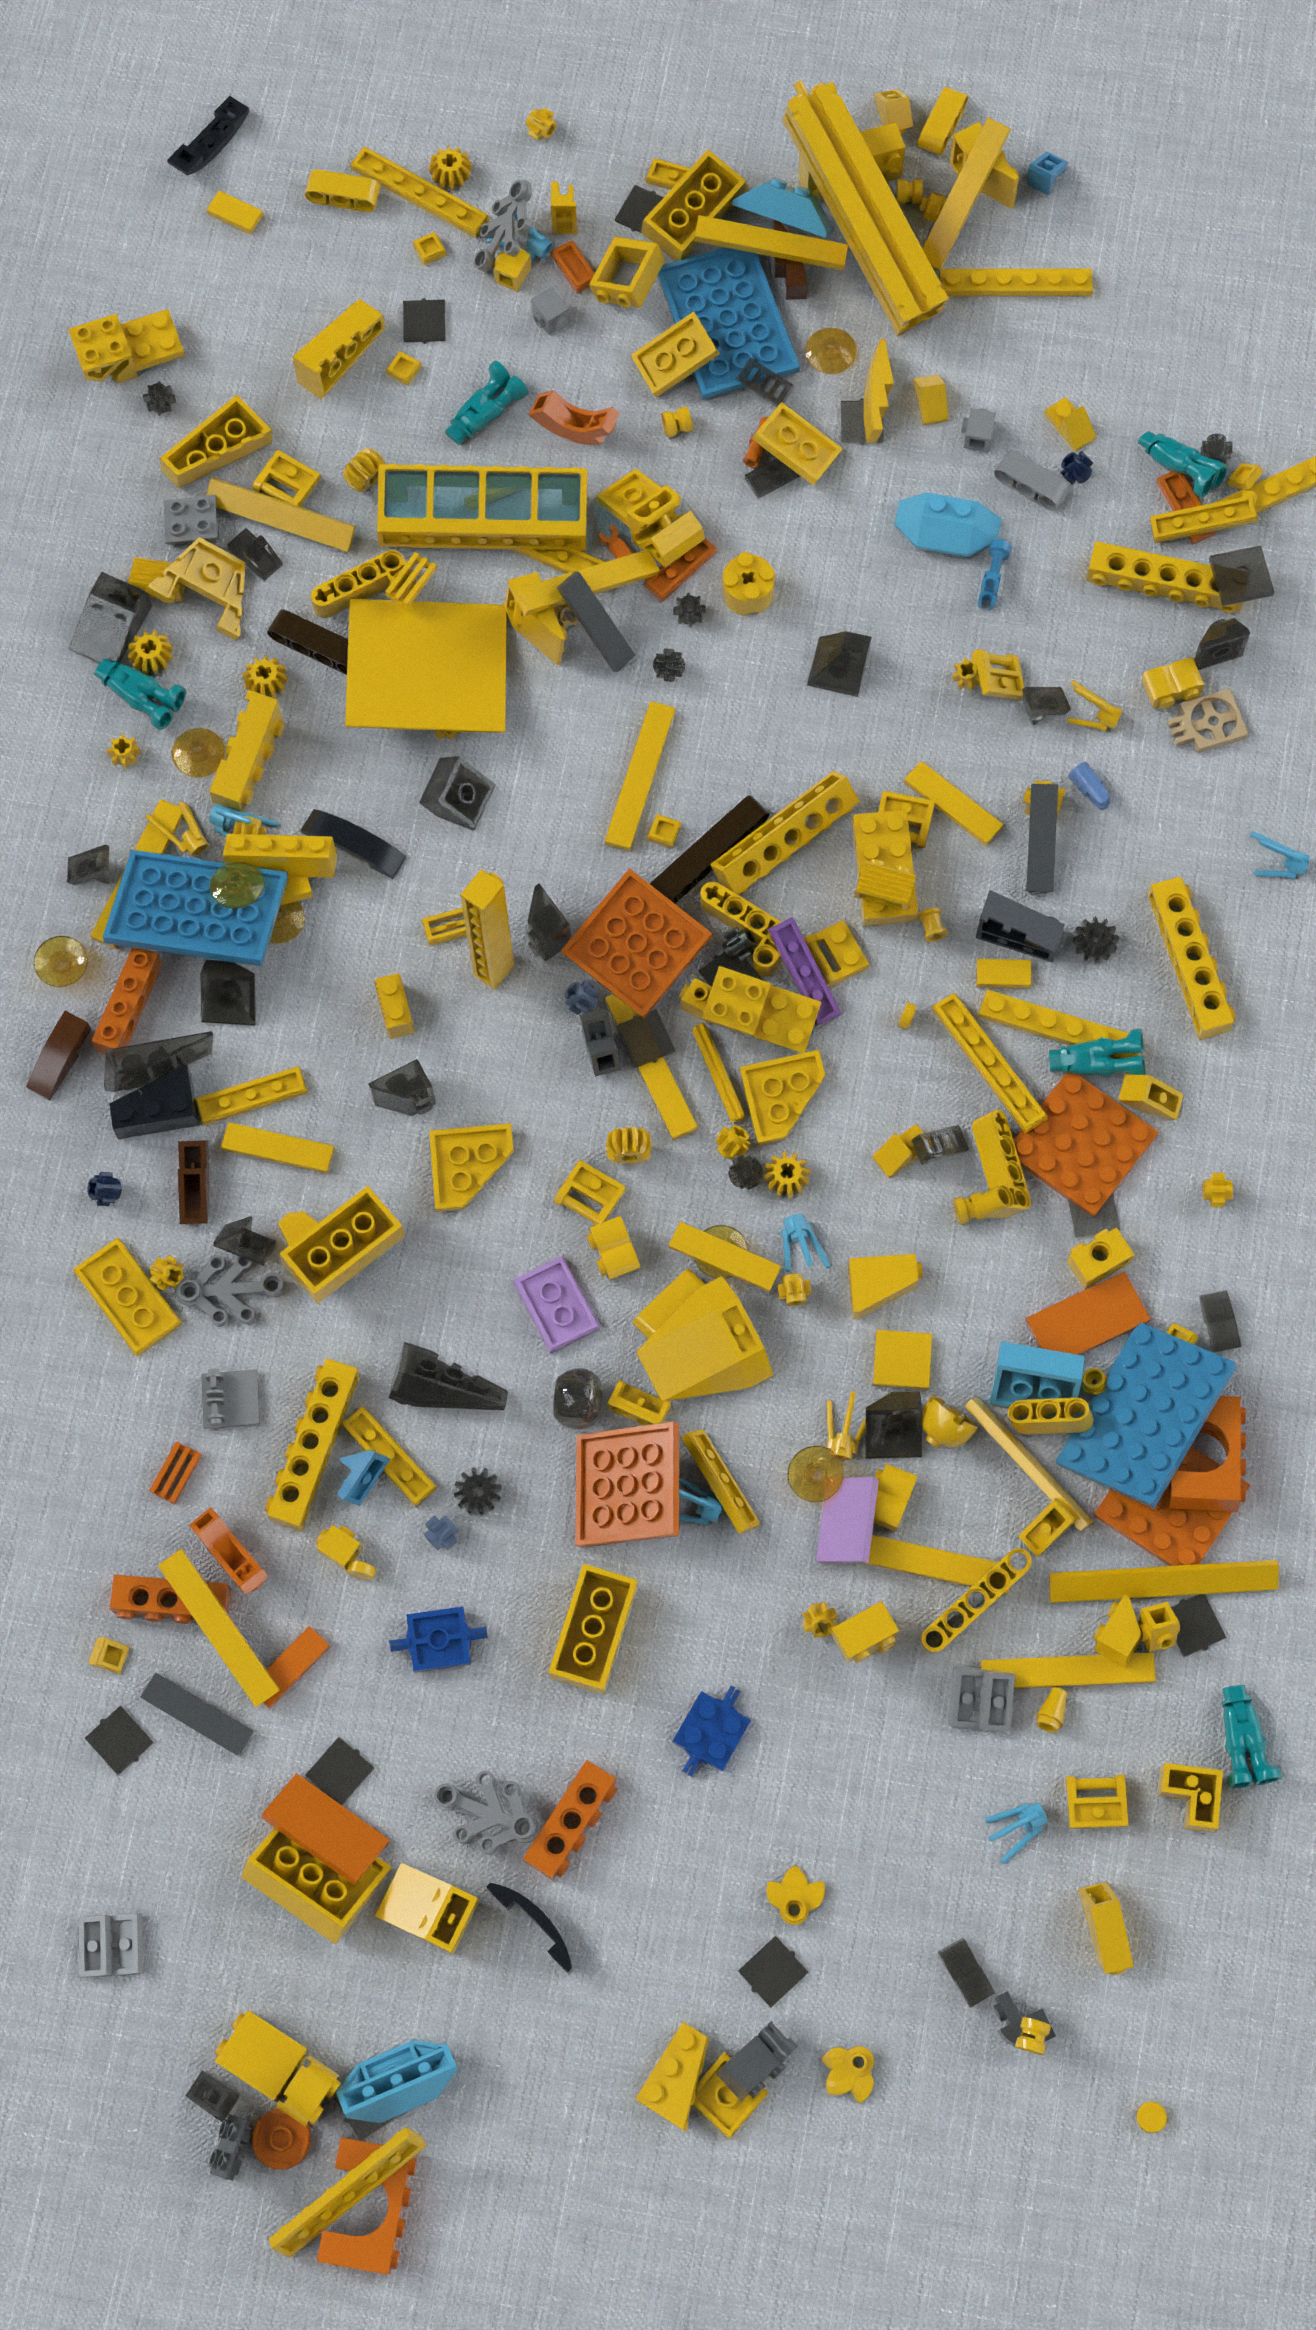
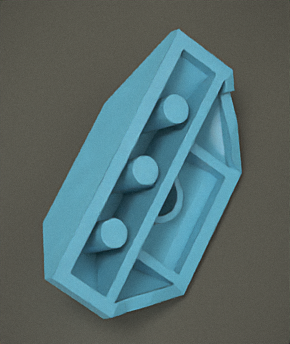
M772 178V180H768L736 197L731 204L825 238L832 233L833 228L817 196L810 194V190L807 188L787 186V182L782 179Z
M923 493L900 500L895 520V527L904 534L915 548L962 557L972 556L991 546L992 541L998 539L1001 524L1000 517L977 501L932 493Z
M412 2040L358 2063L348 2075L343 2085L337 2089L336 2094L346 2118L382 2123L437 2099L458 2069L448 2044Z

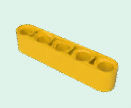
M1016 1548L1000 1559L922 1632L920 1641L923 1648L929 1652H939L944 1649L1030 1569L1032 1558L1029 1552L1025 1549ZM1015 1553L1022 1554L1026 1560V1564L1021 1570H1017L1011 1565L1010 1560ZM993 1573L1003 1575L1005 1583L1001 1589H994L990 1585L989 1579ZM973 1592L980 1593L984 1598L983 1605L978 1609L972 1608L968 1603V1597ZM953 1611L960 1613L963 1618V1622L958 1628H952L947 1623V1616ZM930 1631H937L941 1635V1644L936 1648H932L926 1643V1635Z

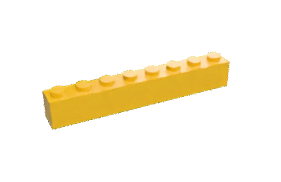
M480 869L460 895L473 975L496 990L515 966L503 880L493 872L488 874Z

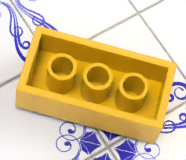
M897 123L860 131L885 180L893 181L903 176L905 144ZM799 154L798 177L801 186L809 189L810 194L817 196L818 200L823 199Z
M707 149L644 218L641 233L653 243H657L659 248L673 260L685 259L700 243L694 241L698 216L721 219L733 206L731 205L733 199L744 193L746 180Z
M907 810L853 814L851 825L857 880H859L863 862H869L870 859L883 861L885 867L893 869L896 866L909 868L912 870L911 874H914ZM915 882L907 911L860 899L862 927L916 922L918 906Z
M367 1185L279 1254L284 1266L314 1302L319 1304L404 1238L405 1234L401 1223Z
M583 1563L549 1668L548 1675L550 1679L598 1694H605L638 1589L637 1579Z

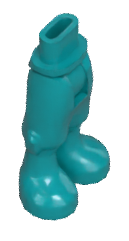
M496 360L488 368L489 382L484 388L478 389L459 409L455 418L450 421L451 425L445 430V434L458 445L466 438L470 440L472 435L482 430L495 418L500 417L507 405L513 401L523 399L529 393L526 385L518 377H510L507 369ZM505 387L504 391L497 398L491 400L496 393Z
M1147 431L1138 440V444L1146 448L1145 453L1150 454L1160 465L1176 473H1183L1192 477L1195 481L1193 493L1201 499L1208 494L1211 487L1214 489L1218 488L1227 474L1228 467L1224 463L1202 456L1197 449L1186 446L1173 438L1166 437L1164 434L1159 433L1155 435Z
M104 658L94 671V675L101 679L102 685L108 686L115 694L129 703L131 708L147 713L151 717V724L159 730L169 725L173 719L172 711L178 712L186 697L187 691L181 685H174L169 690L165 689L153 677L146 676L136 669L120 664L118 661L111 662ZM148 696L156 698L165 706L153 703L148 699Z
M1133 1029L1126 1038L1119 1040L1101 1037L1098 1040L1077 1043L1067 1047L1061 1046V1049L1049 1050L1050 1071H1062L1063 1074H1067L1068 1071L1073 1074L1100 1075L1103 1077L1112 1075L1115 1072L1146 1075L1143 1055L1120 1059L1110 1058V1055L1116 1053H1143L1142 1029Z
M1245 1685L1223 1688L1225 1700L1221 1704L1224 1708L1225 1748L1232 1760V1773L1227 1776L1228 1788H1246L1253 1785L1254 1782L1257 1786L1281 1780L1280 1769L1269 1765L1266 1759V1738L1262 1734L1257 1713L1251 1703L1252 1698L1247 1696ZM1246 1750L1251 1755L1254 1782L1247 1766Z

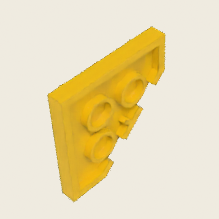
M819 1050L739 1067L757 1145L761 1146L784 1141L825 1079V1071Z
M511 1123L429 1130L435 1211L464 1210L514 1153Z

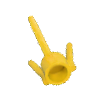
M1072 680L1071 685L1075 687L1074 692L1100 707L1096 716L1100 723L1067 718V723L1098 728L1106 732L1107 727L1114 729L1123 710L1109 704Z
M182 801L178 803L190 828L183 833L182 842L151 815H146V819L177 845L182 854L188 851L191 856L201 853L209 845L201 833L187 803Z
M855 1391L850 1393L842 1433H837L836 1438H834L832 1401H827L828 1441L826 1449L830 1450L829 1455L831 1457L851 1460L853 1454L857 1455L858 1446L870 1421L871 1416L867 1414L854 1441H852L853 1436L848 1434L856 1396Z

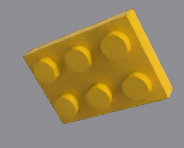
M693 311L632 353L631 357L651 392L657 398L720 355L700 319Z
M782 402L752 438V440L813 486L843 450L842 447Z

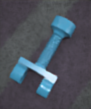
M996 539L991 543L989 555L993 559L990 570L985 571L982 580L981 594L978 599L980 609L983 600L991 602L989 611L995 607L1001 574L999 573L1002 561L1009 558L1012 548L1011 544L1005 540Z

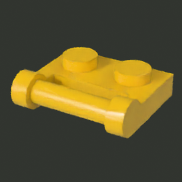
M277 449L255 479L252 489L259 493L264 492L284 502L303 507L305 500L321 480V475ZM272 478L297 492V494L293 498L267 482Z
M983 649L974 650L972 662L977 665L982 695L1012 700H1021L1026 697L1017 655L1006 654L1003 656L988 653ZM990 664L1003 666L1005 669L993 668Z
M883 790L878 812L907 810L908 825L921 827L920 833L909 831L910 842L917 843L918 847L925 848L935 801Z
M844 920L815 934L804 937L828 987L834 986L869 968L867 959ZM824 942L839 971L833 972L818 944Z
M579 1159L556 1194L553 1202L559 1206L564 1205L593 1222V1226L608 1220L610 1214L624 1195L626 1186ZM573 1189L602 1206V1210L598 1213L569 1196L570 1191Z
M1115 1774L1114 1777L1076 1779L1075 1776H1065L1069 1829L1129 1826L1124 1774ZM1115 1789L1116 1797L1077 1798L1076 1790Z

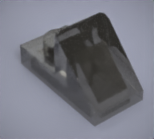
M247 528L227 544L228 549L237 558L244 561L245 565L263 581H266L283 565L262 535L256 537Z
M1024 687L1022 689L1023 705L1032 725L1037 724L1046 715H1065L1071 710L1062 687Z
M105 844L68 857L67 883L78 885L95 879L102 883L110 884V847Z
M252 1216L225 1224L213 1242V1246L264 1266L275 1249L276 1241L251 1231Z
M203 2070L185 2095L221 2122L227 2118L239 2099L238 2093Z

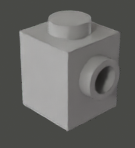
M553 287L531 299L533 319L539 328L543 327L548 334L562 330L570 322L569 308Z
M984 408L970 409L969 418L964 417L961 433L966 434L964 448L989 452L996 417L995 412H990Z

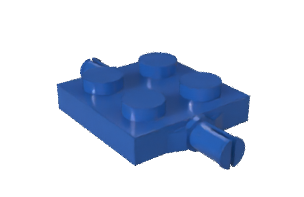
M462 1606L406 1614L408 1624L406 1638L389 1640L391 1652L408 1649L412 1657L413 1672L417 1673L471 1665L469 1652L471 1640L488 1639L486 1626L469 1629L465 1621L464 1607Z
M730 1686L723 1700L715 1699L703 1691L700 1692L672 1740L674 1744L683 1748L690 1756L682 1770L684 1774L687 1773L692 1764L693 1766L687 1775L693 1777L700 1763L709 1764L719 1771H723L751 1722L750 1719L738 1713L733 1707L741 1693L740 1690L736 1689L732 1698H730L735 1687Z

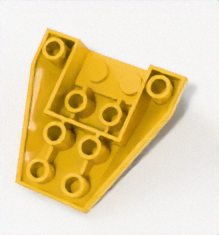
M722 1276L697 1288L636 1351L661 1402L749 1389L773 1376L764 1345L740 1299Z

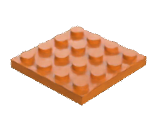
M629 868L567 942L561 953L645 1019L713 937V934Z
M1067 1071V1074L1064 1075L1041 1105V1108L1048 1116V1120L1026 1134L1021 1130L1014 1139V1144L1020 1165L1094 1218L1159 1132L1080 1075Z
M666 1422L577 1435L575 1546L585 1548L679 1536L678 1423Z
M1191 1446L1177 1471L1209 1472L1221 1465ZM1241 1479V1485H1246L1247 1492L1251 1485ZM1168 1485L1155 1509L1110 1489L1093 1516L1166 1565L1178 1566L1200 1564L1233 1512L1169 1508Z

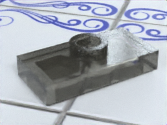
M777 458L745 474L746 482L758 499L800 477L799 474Z

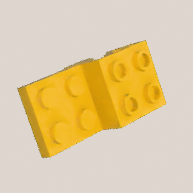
M169 309L120 324L116 313L68 329L86 380L103 382L111 375L113 381L121 383L138 377L137 371L185 356Z
M636 468L596 495L598 504L630 527L633 543L642 550L648 549L651 556L664 567L705 540L703 527L691 510L679 516L675 514L674 509L681 503L679 494L667 485L660 487Z
M719 966L701 1019L727 1027L729 1030L749 1037H754L799 1053H805L821 1001Z

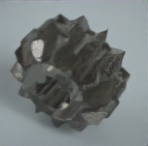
M1096 916L1093 917L1092 923L1085 919L1082 921V927L1078 926L1075 928L1074 933L1076 936L1073 937L1072 943L1077 945L1076 954L1085 953L1084 961H1087L1089 957H1093L1095 964L1099 962L1100 957L1107 961L1110 958V953L1114 954L1116 952L1117 946L1115 944L1119 942V936L1114 934L1116 931L1115 926L1107 927V918L1102 923L1098 922ZM1095 937L1099 939L1097 940V942H1093L1092 940H1094Z
M473 1467L471 1469L473 1476L469 1477L467 1473L463 1472L461 1477L465 1482H455V1487L459 1491L454 1493V1498L462 1499L458 1506L460 1509L468 1506L467 1512L469 1515H472L475 1508H478L479 1515L483 1516L484 1507H487L490 1511L495 1509L491 1501H501V1497L496 1493L500 1492L502 1487L501 1484H494L497 1481L495 1474L487 1478L488 1469L483 1468L481 1474L478 1475L477 1469ZM478 1487L480 1490V1487H483V1495L478 1497L476 1494L474 1497L472 1489Z

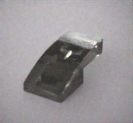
M1227 1290L1200 1295L1203 1320L1207 1324L1212 1352L1241 1347L1238 1328Z
M964 1938L937 1952L969 2008L995 1994L982 1967L977 1963Z

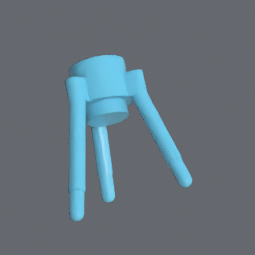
M518 213L515 215L516 221L518 220ZM532 227L529 231L531 236L526 243L529 250H524L530 254L532 260L536 256L543 259L549 253L553 242ZM488 238L487 242L491 243L493 238ZM501 242L499 247L504 248L505 242Z
M216 804L209 816V822L216 825L214 831L225 838L227 834H230L226 829H232L236 820L247 824L251 823V819L244 816L260 819L262 824L274 827L279 826V823L276 821L240 812L230 807L227 808L221 804Z
M1251 832L1250 835L1260 840V845L1286 856L1283 867L1287 868V871L1256 870L1254 871L1255 876L1287 877L1295 880L1296 874L1302 876L1305 874L1310 858L1309 855L1292 850L1256 832Z
M795 1214L785 1218L783 1221L785 1229L781 1230L784 1244L785 1271H790V1238L792 1242H800L807 1266L812 1267L813 1263L805 1241L808 1236L825 1267L830 1268L831 1265L813 1233L811 1223L806 1222L804 1214Z
M679 1478V1483L702 1496L699 1498L679 1489L680 1497L699 1504L696 1513L701 1514V1517L679 1515V1521L696 1522L707 1526L709 1521L717 1523L722 1509V1505L717 1497L707 1493L691 1482Z
M1037 1802L1030 1806L1025 1803L1018 1808L998 1813L985 1819L987 1823L1018 1815V1821L989 1837L990 1841L1001 1838L1021 1826L1025 1831L1030 1830L1001 1859V1863L1005 1864L1034 1836L1043 1832L1041 1826L1048 1823V1819L1044 1810Z

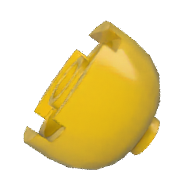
M931 1395L921 1411L920 1418L922 1429L928 1434L925 1439L936 1448H940L941 1445L955 1448L965 1444L977 1430L976 1424L955 1407L943 1406L946 1401Z

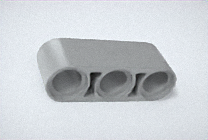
M1008 451L994 471L995 477L1001 483L1049 511H1056L1071 491L1070 485L1064 479L1015 451Z

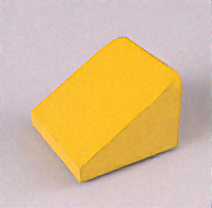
M98 1637L88 1664L121 1674L130 1646L106 1637Z

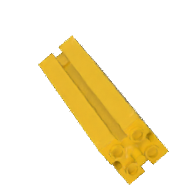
M802 80L796 82L793 87L798 95L788 101L785 110L786 114H784L782 122L786 129L789 130L792 141L898 336L912 329L916 324L922 321L925 322L942 313L944 305L947 304L949 298L945 290L941 288L937 275L844 101L837 94V88L833 81L826 85L824 82L815 85L811 89L812 94L808 93Z

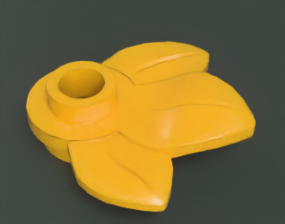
M794 1865L785 1873L782 1884L769 1881L766 1893L770 1904L779 1909L780 1916L784 1922L790 1925H799L807 1919L809 1911L819 1907L825 1894V1884L823 1881L808 1884L804 1873L798 1866ZM792 1905H796L800 1909V1913L796 1916H792L788 1911Z
M854 2046L849 2050L835 2047L826 2052L821 2061L828 2068L832 2069L826 2080L827 2093L841 2095L851 2091L859 2103L865 2101L874 2086V2079L870 2072L874 2066L872 2052L864 2046ZM857 2056L862 2057L864 2060V2065L861 2067L856 2066L854 2063V2058Z

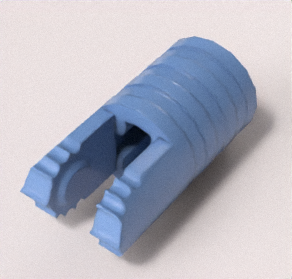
M1087 762L1080 763L1069 773L1068 778L1073 781V784L1082 792V795L1088 797L1098 809L1107 808L1110 804V797L1102 785L1103 781L1099 779V776Z

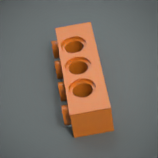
M131 948L92 1039L97 1052L119 1060L123 1059L163 966L158 953L147 949Z
M114 1575L109 1609L114 1614H117V1618L131 1620L134 1619V1615L145 1616V1620L161 1622L163 1618H174L173 1622L180 1624H190L191 1620H195L167 1579ZM206 1582L228 1613L231 1588L228 1583ZM139 1594H149L146 1604L141 1606L135 1604V1599ZM167 1596H177V1602L173 1607H164L163 1602Z
M586 1760L523 1857V1861L552 1881H554L556 1876L561 1878L570 1865L567 1859L571 1852L575 1851L577 1853L585 1842L586 1837L583 1834L587 1827L593 1828L601 1817L602 1813L598 1810L604 1801L609 1803L617 1792L618 1788L614 1786L616 1778ZM583 1791H594L597 1795L596 1800L592 1804L581 1802L580 1795ZM571 1814L577 1815L581 1819L580 1825L575 1829H568L564 1825L565 1818ZM554 1839L562 1840L565 1844L564 1850L559 1854H552L548 1850L549 1843Z

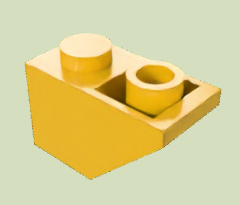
M1124 1594L1119 1603L1114 1601L1107 1614L1110 1619L1106 1625L1100 1624L1093 1639L1096 1640L1095 1652L1125 1668L1139 1645L1141 1631L1130 1597Z

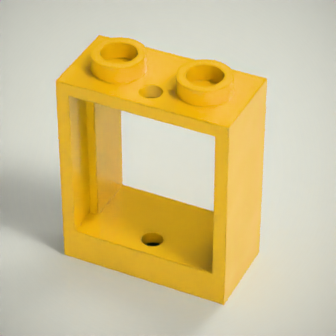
M614 236L589 286L597 301L601 303L641 308L666 259L657 243ZM622 261L640 264L630 286L611 283Z

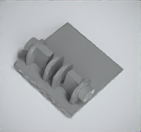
M215 495L164 500L166 544L176 547V545H183L188 542V545H191L192 541L199 537L212 543L220 539L219 530L217 529Z
M212 1368L208 1370V1373L201 1374L204 1429L260 1424L257 1369L219 1372V1369Z

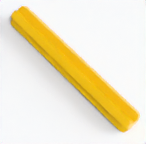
M705 1023L694 1026V1037L732 1123L739 1122L744 1119L745 1114Z

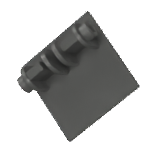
M231 2114L228 2115L227 2120H223L219 2130L221 2140L218 2149L212 2152L209 2161V2167H211L210 2174L232 2181L235 2175L238 2176L242 2160L235 2157L244 2158V2154L238 2153L237 2150L238 2147L247 2148L246 2145L240 2144V2141L248 2143L253 2130L250 2127L252 2121Z

